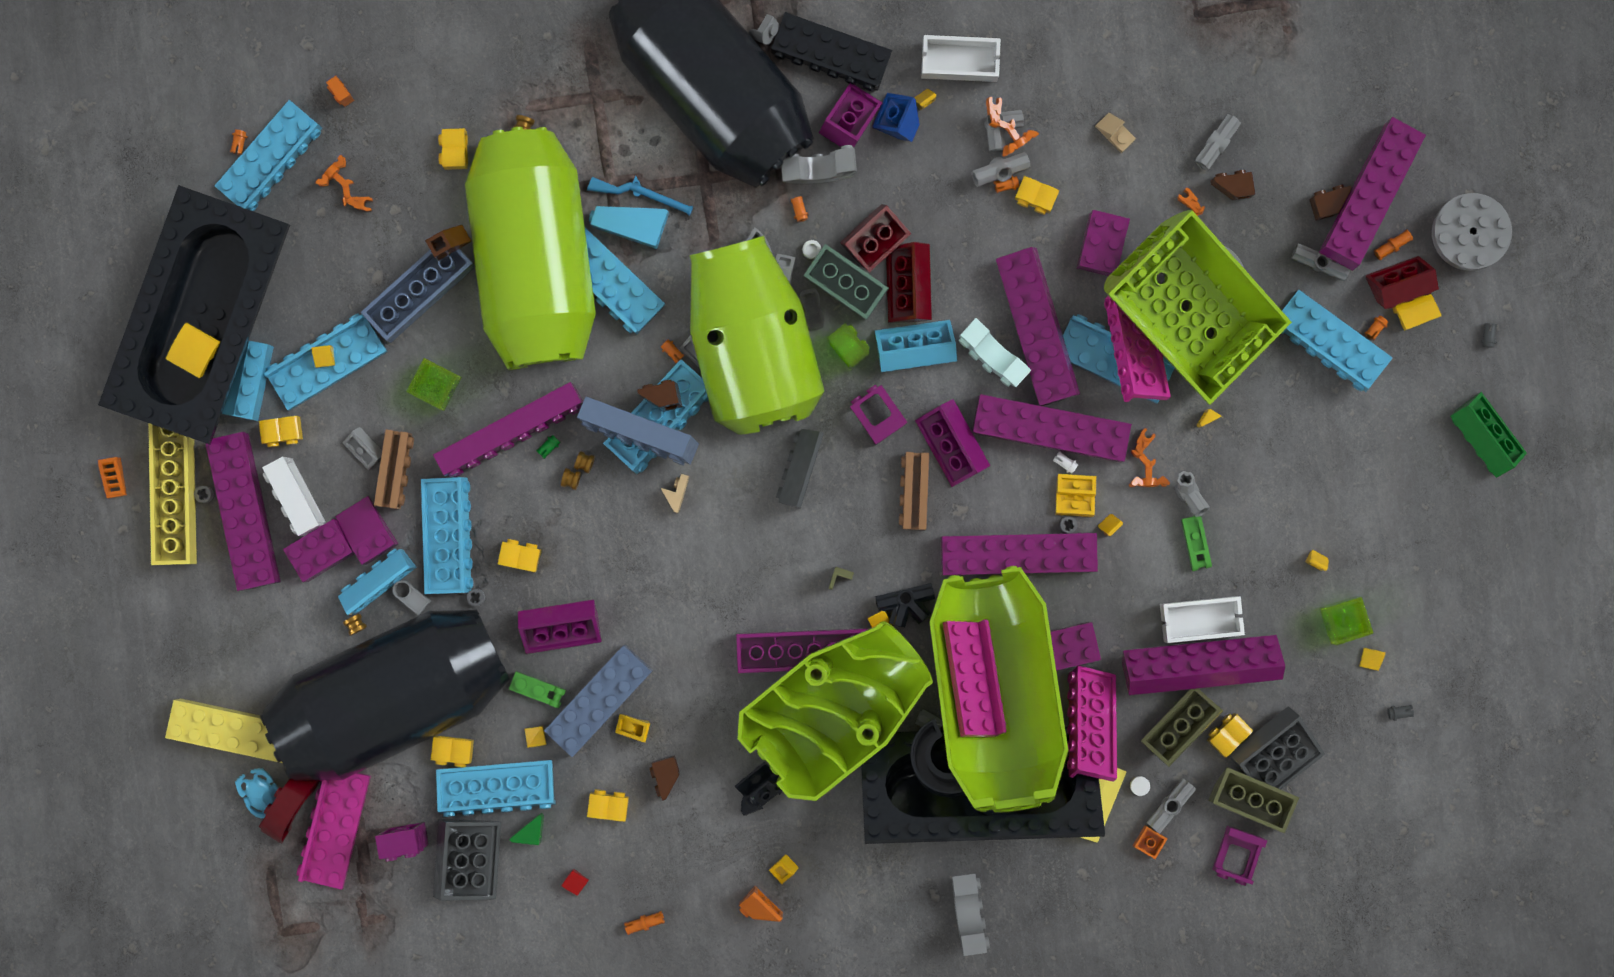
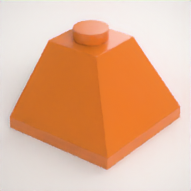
M756 886L739 902L741 907L739 910L747 918L750 916L752 919L777 922L783 919V912Z

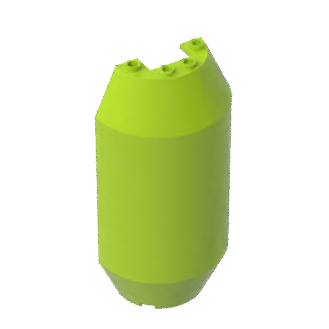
M513 127L511 131L506 132L504 130H495L493 135L480 138L481 140L478 143L465 182L483 330L508 370L528 368V365L553 361L568 362L581 360L585 354L596 311L577 169L554 132L548 131L546 127L523 130V127Z
M1009 566L1005 570H1001V577L993 575L989 579L983 580L974 578L970 582H965L963 576L960 577L958 575L944 579L930 619L948 767L972 806L982 812L987 810H993L994 812L1019 811L1041 806L1043 802L1049 803L1054 800L1068 754L1046 603L1022 568H1017V566ZM987 619L991 630V640L994 648L993 652L1006 722V733L996 737H960L943 623L946 621L980 622Z

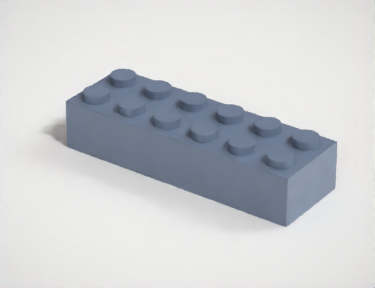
M461 249L439 261L429 250L363 309L361 313L386 341L392 343L472 271L475 265Z
M585 397L577 416L582 422L581 425L592 432L597 433L599 430L608 438L614 439L616 437L622 443L629 446L633 443L635 446H638V449L645 452L651 450L656 453L655 455L664 459L668 456L673 462L684 466V463L691 465L699 445L691 435L589 397Z
M623 645L544 732L573 757L653 670L631 649Z

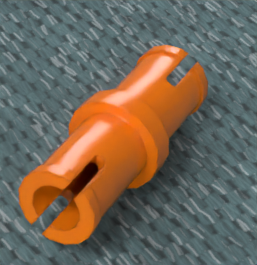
M1405 230L1395 238H1389L1387 243L1374 250V254L1378 260H1382L1392 252L1399 251V248L1406 243L1412 241L1413 236L1408 230Z
M659 911L649 916L642 915L639 919L624 923L627 935H630L634 932L647 931L650 927L664 924L665 920L662 911Z

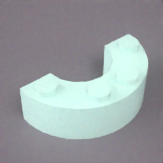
M977 318L960 334L958 341L970 350L968 354L976 361L979 359L983 363L982 367L988 373L993 371L1001 378V382L1007 387L1010 385L1017 387L1031 371L1024 362L1000 345L990 334V330Z

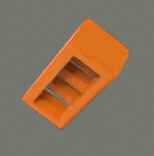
M112 457L98 460L106 497L114 498L127 495L121 458ZM114 464V467L107 468V465ZM116 472V475L108 476V473ZM110 480H118V483L110 484L109 482ZM120 487V490L111 492V488Z

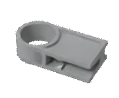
M397 581L393 586V595L417 615H420L431 602L429 598L408 581ZM406 583L409 586V593L406 597H400L397 594L396 587L398 584Z

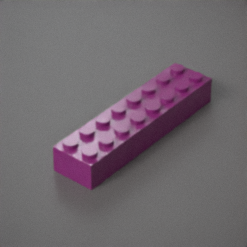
M1394 117L1384 124L1319 251L1320 254L1352 271L1361 264L1426 137L1425 134Z
M1029 247L996 258L1027 366L1031 369L1030 376L1039 406L1080 395L1037 248Z
M569 382L433 454L444 476L458 477L464 474V469H473L479 466L481 460H490L496 457L498 451H507L513 448L515 442H524L530 439L532 433H541L547 430L549 424H558L564 421L566 415L579 413L583 400L575 385Z
M980 394L978 396L972 433L1122 463L1125 462L1132 424Z
M239 432L213 438L211 445L206 444L237 591L280 583L249 433Z
M1097 533L942 536V575L1002 574L1001 570H1005L1009 566L1021 567L1024 573L1098 572Z
M871 628L736 634L738 673L790 671L809 654Z
M1277 635L1123 650L1122 667L1129 695L1283 680L1285 672V662Z

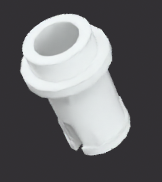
M1060 451L1053 459V462L1066 469L1067 473L1070 472L1072 474L1078 466L1076 460L1073 461Z

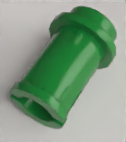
M554 435L548 436L546 442L536 450L544 459L556 447L558 448V445L561 443Z

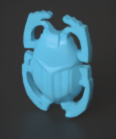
M258 768L250 771V773L254 774L253 779H244L245 774H242V776L237 778L235 784L239 795L244 797L247 809L255 817L265 818L264 810L269 803L273 804L276 799L274 794L279 787L275 783L270 785L273 782L271 775L263 768ZM258 775H263L267 780L261 779ZM243 782L246 783V790L244 791L241 787Z

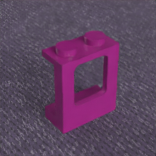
M876 385L872 386L867 390L868 394L863 398L861 396L856 397L851 401L852 405L850 406L851 411L856 415L875 445L908 423L882 385L879 387ZM878 394L890 410L891 415L878 425L873 426L861 410L860 405Z
M1227 826L1212 868L1217 872L1216 876L1227 880L1228 877L1235 878L1236 883L1244 886L1247 883L1253 885L1252 876L1262 847H1266L1267 840ZM1231 844L1250 850L1244 873L1241 875L1225 870L1222 867Z

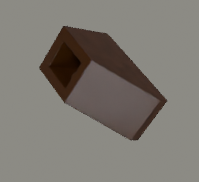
M1246 170L1235 171L1233 175L1219 173L1210 181L1213 187L1231 200L1252 198L1255 195L1252 172L1246 173Z
M1343 184L1333 187V191L1330 192L1325 190L1315 192V196L1309 199L1315 221L1338 214L1351 191V185L1344 187Z
M461 224L440 231L426 239L425 242L434 257L439 261L469 244L472 240Z
M664 380L659 385L648 384L642 386V389L637 390L642 398L662 411L682 407L679 386L675 381Z
M675 755L653 761L651 763L652 767H649L652 778H656L657 781L655 786L656 794L658 797L661 796L662 801L667 799L680 775Z

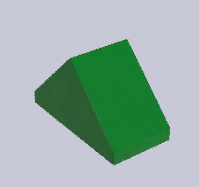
M543 813L539 814L509 840L512 843L540 845L544 822Z

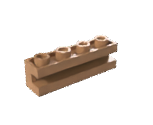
M385 430L374 506L401 509V506L404 505L405 494H403V490L408 483L406 470L411 464L409 451L414 445V438L411 433Z
M906 452L905 456L901 457V468H905L904 475H901L900 487H904V495L900 494V506H903V514H899V525H902V529L926 530L929 453Z

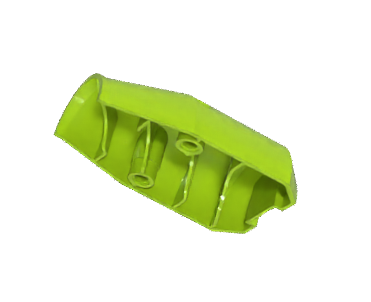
M764 235L733 245L689 255L691 259L690 334L714 421L734 433L742 435L760 432L759 425H762V427L768 426L776 420L786 421L794 419L799 421L809 417L825 390L802 303L766 244ZM786 311H789L791 317L789 321L785 322L784 314ZM710 331H715L717 334V338L713 342L707 339Z
M882 621L871 629L817 650L804 658L739 712L737 739L750 754L757 749L759 757L770 764L772 772L775 775H779L776 784L788 798L817 801L889 743L925 689L933 683V680L922 658L907 639L892 625Z

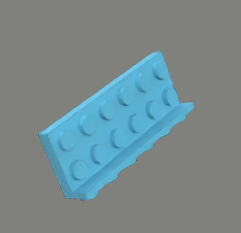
M288 100L215 184V187L237 206L254 211L262 197L265 198L271 192L270 188L275 183L281 181L284 176L283 173L294 166L296 163L295 159L307 151L309 143L320 136L322 127L292 101Z
M585 228L593 294L597 296L595 301L602 307L606 305L611 310L609 314L616 321L620 318L625 323L623 327L630 334L634 332L637 335L666 304Z
M1300 290L1295 293L1282 310L1292 323L1281 334L1285 333L1290 336L1289 339L1294 344H1300L1305 347V351L1309 355L1320 358L1324 366L1335 369L1339 377L1344 380H1350L1353 383V387L1359 391L1367 392L1392 360L1390 355Z
M363 314L353 315L349 318L350 321L348 323L335 326L333 332L328 335L326 333L320 335L313 344H305L298 353H291L283 358V362L279 364L274 363L267 367L268 371L263 374L270 380L288 411L388 352L371 323ZM333 346L335 366L316 368L311 347Z
M1073 315L1063 333L1071 364L1121 387L1117 363L1114 357V347L1111 341V332L1105 330V326L1095 322L1092 324L1088 322V319L1082 315ZM1163 356L1167 380L1169 381L1175 368ZM1148 399L1156 404L1159 402L1156 399Z
M682 359L657 384H661L664 380L675 381L679 386L682 407L662 411L643 399L631 412L632 414L678 431L685 427L691 415L694 416L698 413L702 403L708 401L703 378ZM616 437L614 439L608 438L603 443L636 474L643 472L647 468L648 462L652 458L657 457L656 453L651 450L645 452L638 449V446H635L633 443L631 446L622 443Z
M468 478L421 479L424 594L469 593L473 588V579L471 577L473 561L470 558V550L472 549L470 530L472 525L469 519L471 503L468 497L470 492Z
M552 760L436 770L437 811L443 814V817H453L455 813L461 812L463 815H474V811L490 814L493 813V810L501 809V812H512L513 808H520L521 811L532 810L533 806H539L540 809H549L551 805H556V800H554Z

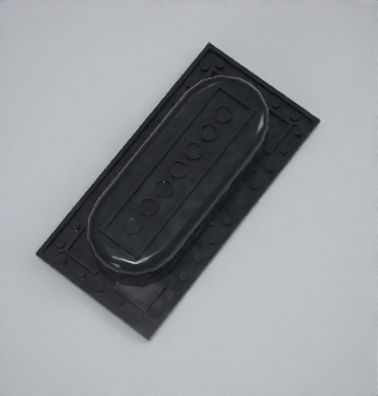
M178 185L98 405L211 445L291 225ZM185 323H189L220 341L214 358L209 361L201 378L166 360L174 340Z
M1065 727L1066 738H1067V744H1068V742H1069V734L1067 733V728H1068V727ZM944 730L940 732L944 741L937 745L933 751L932 763L941 772L952 774L948 767ZM918 731L896 732L885 747L861 765L865 844L1105 836L1099 778L1083 774L1069 777V769H1067L1069 752L1054 800L1049 803L1043 802L1041 806L1011 812L978 811L972 806L966 795L957 798H946L928 791L917 779L911 762V747Z

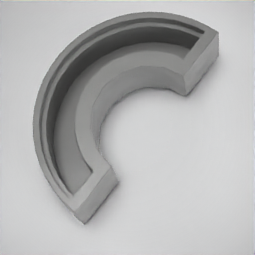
M852 145L841 146V149L830 152V155L826 156L814 154L812 157H801L799 154H795L791 158L789 156L785 158L782 165L783 182L794 184L832 182L850 178L857 174L855 148Z
M976 874L952 877L953 897L963 956L987 953V949H990L989 938L985 937L983 929H986L985 919L980 916V910H983L982 899L978 898V890L981 889L980 878H976Z

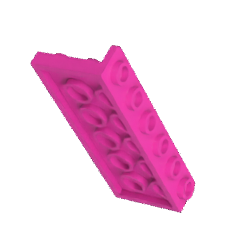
M1109 296L1106 297L1104 305L1107 311L1108 325L1110 326L1111 341L1114 347V357L1117 363L1124 402H1129L1133 398L1168 400L1171 395L1161 352Z
M984 619L980 622H944L943 629L960 737H996L1006 733V722L989 621Z
M1078 665L1069 672L1067 678L1069 683L1067 694L1069 700L1067 711L1069 717L1067 733L1069 734V760L1067 763L1069 777L1083 774L1114 782L1117 779L1116 675Z
M356 773L344 780H320L322 781L321 788L317 790L315 800H317L316 808L312 809L310 817L313 819L312 825L308 827L306 832V838H308L307 845H304L301 857H304L303 862L297 869L299 882L308 881L341 890L344 888L371 778L370 775Z

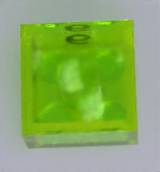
M844 323L827 337V342L852 371L869 357L870 346L864 339L861 341L858 339V332L851 324L848 326Z
M423 358L406 392L445 411L462 377Z
M1355 596L1319 608L1332 645L1343 644L1374 634L1361 596Z

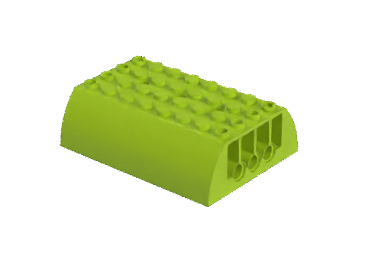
M1193 210L1183 211L1162 222L1107 277L1104 284V291L1209 405L1292 323ZM1159 273H1163L1165 276V280L1161 284L1156 279ZM1185 300L1190 304L1187 311H1183L1181 307ZM1209 328L1214 330L1212 338L1206 336V331Z

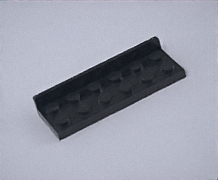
M787 12L784 13L774 44L771 46V53L778 59L784 60V58H787L795 65H807L812 71L820 72L821 70L826 72L829 77L835 79L840 77L849 84L856 85L857 83L863 85V88L868 91L879 90L892 53L891 49Z

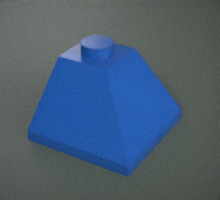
M887 93L872 127L899 140L912 142L920 125L916 99L914 97Z

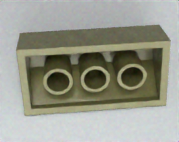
M1198 688L1190 689L1141 742L1159 760L1170 767L1223 710Z
M1226 767L1216 781L1208 801L1285 834L1299 797Z

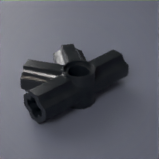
M931 583L875 596L878 612L892 610L889 623L904 628L909 615L918 624L923 622L931 613L921 602L935 599ZM904 592L910 595V599L906 603H902L900 600V596Z

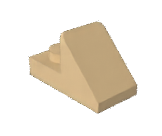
M1108 113L1095 127L1122 153L1136 138L1123 126L1125 123L1123 120Z
M681 474L680 478L677 477L675 480L674 488L677 489L676 492L661 488L670 506L676 513L680 511L689 476Z

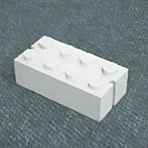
M924 35L921 79L997 82L999 78L1001 39Z
M281 457L262 467L264 470L263 477L267 483L272 485V494L282 504L281 511L285 517L289 518L291 522L290 528L295 535L306 536L326 524L292 458Z
M1241 596L1160 604L1161 621H1164L1166 624L1162 625L1163 641L1165 643L1245 635L1243 618L1235 617V614H1242Z

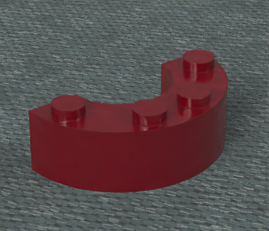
M291 778L283 788L280 786L274 794L276 799L273 804L269 803L264 810L266 816L259 825L260 831L282 844L292 828L293 820L309 796L313 794L320 780L295 781Z

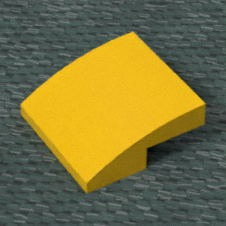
M1432 294L1414 298L1413 301L1403 302L1392 308L1394 313H1397L1404 331L1442 316Z
M185 323L174 340L166 360L201 378L209 361L214 358L220 341L189 323Z
M1058 474L1055 515L1094 517L1096 476Z

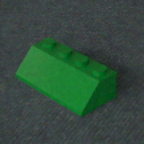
M1482 392L1464 403L1450 416L1454 425L1459 427L1464 434L1466 441L1473 446L1477 456L1485 462L1488 471L1496 478L1515 468L1527 454Z

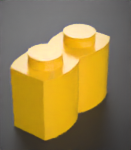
M442 129L441 134L438 136L439 146H442V153H439V164L445 170L468 169V135L466 129Z
M1024 176L1015 200H1017V204L1027 208L1029 205L1034 207V211L1042 215L1050 214L1059 190Z
M299 416L259 421L261 444L267 445L268 448L278 447L279 443L286 442V445L298 444V440H303Z
M512 539L502 542L498 565L537 572L541 550L537 549L538 545L526 543V546L518 545L519 541Z
M1235 713L1226 715L1222 720L1223 724L1219 728H1213L1208 734L1210 737L1207 741L1223 757L1229 756L1253 731Z
M434 736L431 760L435 761V764L447 765V762L455 763L454 766L466 767V764L472 762L474 740Z
M595 789L589 796L587 817L626 821L629 797L625 796L624 792H614L613 795L606 794L605 790Z

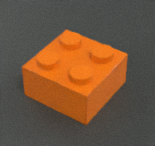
M337 76L326 82L328 90L335 95L333 97L340 105L346 107L355 101Z
M1144 825L1133 846L1156 859L1167 838Z

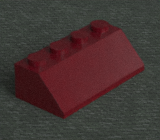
M919 242L900 244L886 257L887 287L889 288L887 291L888 323L932 320L930 244Z

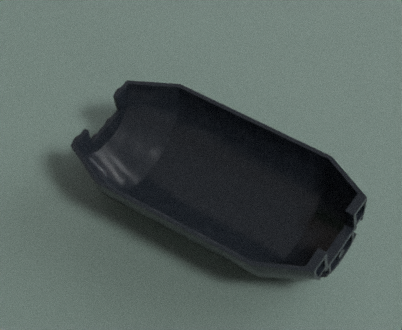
M618 0V3L611 7L609 19L622 62L715 170L755 188L759 185L762 187L770 180V171L780 168L785 158L788 156L791 158L798 150L807 149L813 144L812 140L814 137L801 93L720 0Z
M478 610L428 611L294 674L265 707L262 715H260V719L267 728L268 733L265 736L268 743L273 744L276 750L273 752L278 762L282 761L289 779L293 778L295 781L344 780L478 716L510 678L494 648Z

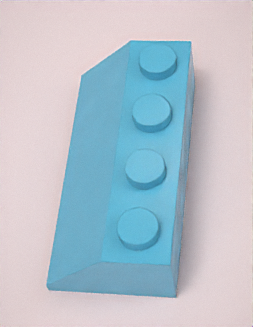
M950 320L875 330L881 372L957 361L956 342Z
M248 340L222 414L258 421L267 377L263 373L268 371L267 367L270 366L273 346Z
M403 549L392 550L386 555L388 557L383 562L380 560L371 567L372 571L368 574L366 572L362 573L356 578L357 582L352 586L348 584L341 590L342 594L338 598L347 615L359 613L390 589L397 581H400L417 568Z

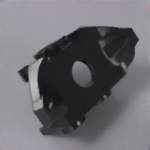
M765 762L756 767L754 771L735 785V788L743 795L741 812L744 816L763 809L762 806L777 794L780 795L782 793V790L776 784L779 775H775Z

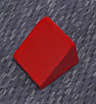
M573 869L561 886L578 896L589 879Z

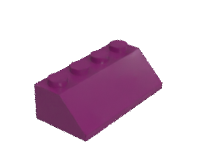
M954 399L915 420L951 487L990 467L988 460Z
M594 600L518 611V629L526 654L602 642Z

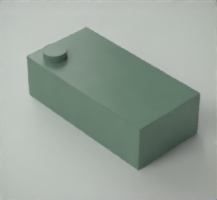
M826 244L803 275L866 320H868L889 289Z

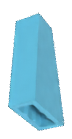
M596 206L595 211H591L589 221L593 228L657 249L669 216V211L656 208Z

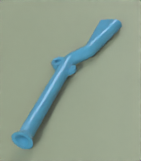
M636 176L633 183L629 182L618 187L592 177L587 187V191L621 194L632 190L636 197L644 195L683 211L688 216H690L693 210V206L685 205L642 187Z

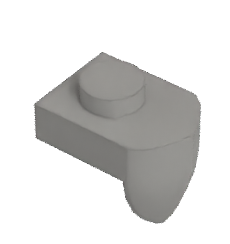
M767 14L758 30L750 29L749 34L756 41L769 44L777 34L780 25L773 16Z

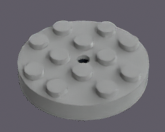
M1479 193L1462 194L1451 199L1438 211L1432 225V240L1437 253L1449 265L1465 271L1481 270L1496 263L1504 256L1512 239V224L1506 210L1495 199Z

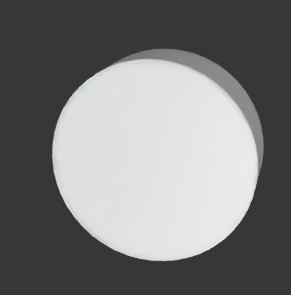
M815 240L807 241L802 248L804 257L809 260H814L821 251L820 244Z
M1136 776L1130 782V789L1134 794L1143 796L1149 792L1150 783L1145 777Z

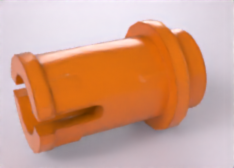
M235 129V132L232 133L231 153L235 154L236 147L238 146L237 155H242L245 139L248 138L246 136L247 132Z
M1012 175L1009 180L1004 182L994 181L996 193L1019 188L1017 176L1013 177Z
M803 197L791 199L795 212L794 219L797 222L806 221L809 213L806 212Z
M1380 315L1375 317L1373 324L1364 333L1365 336L1374 341L1383 328H1387L1388 321Z
M669 339L661 346L662 352L665 351L675 363H678L685 356L673 344V341Z

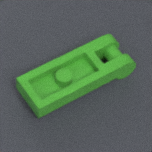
M1201 516L1181 519L1191 570L1197 571L1202 567L1206 569L1211 568L1212 563ZM1202 554L1203 560L1197 561L1196 555Z
M518 671L515 672L509 687L511 691L556 708H560L561 697L566 692L563 688ZM550 691L555 693L553 699L548 697Z

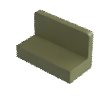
M835 567L828 589H833L837 575L852 580L854 572Z

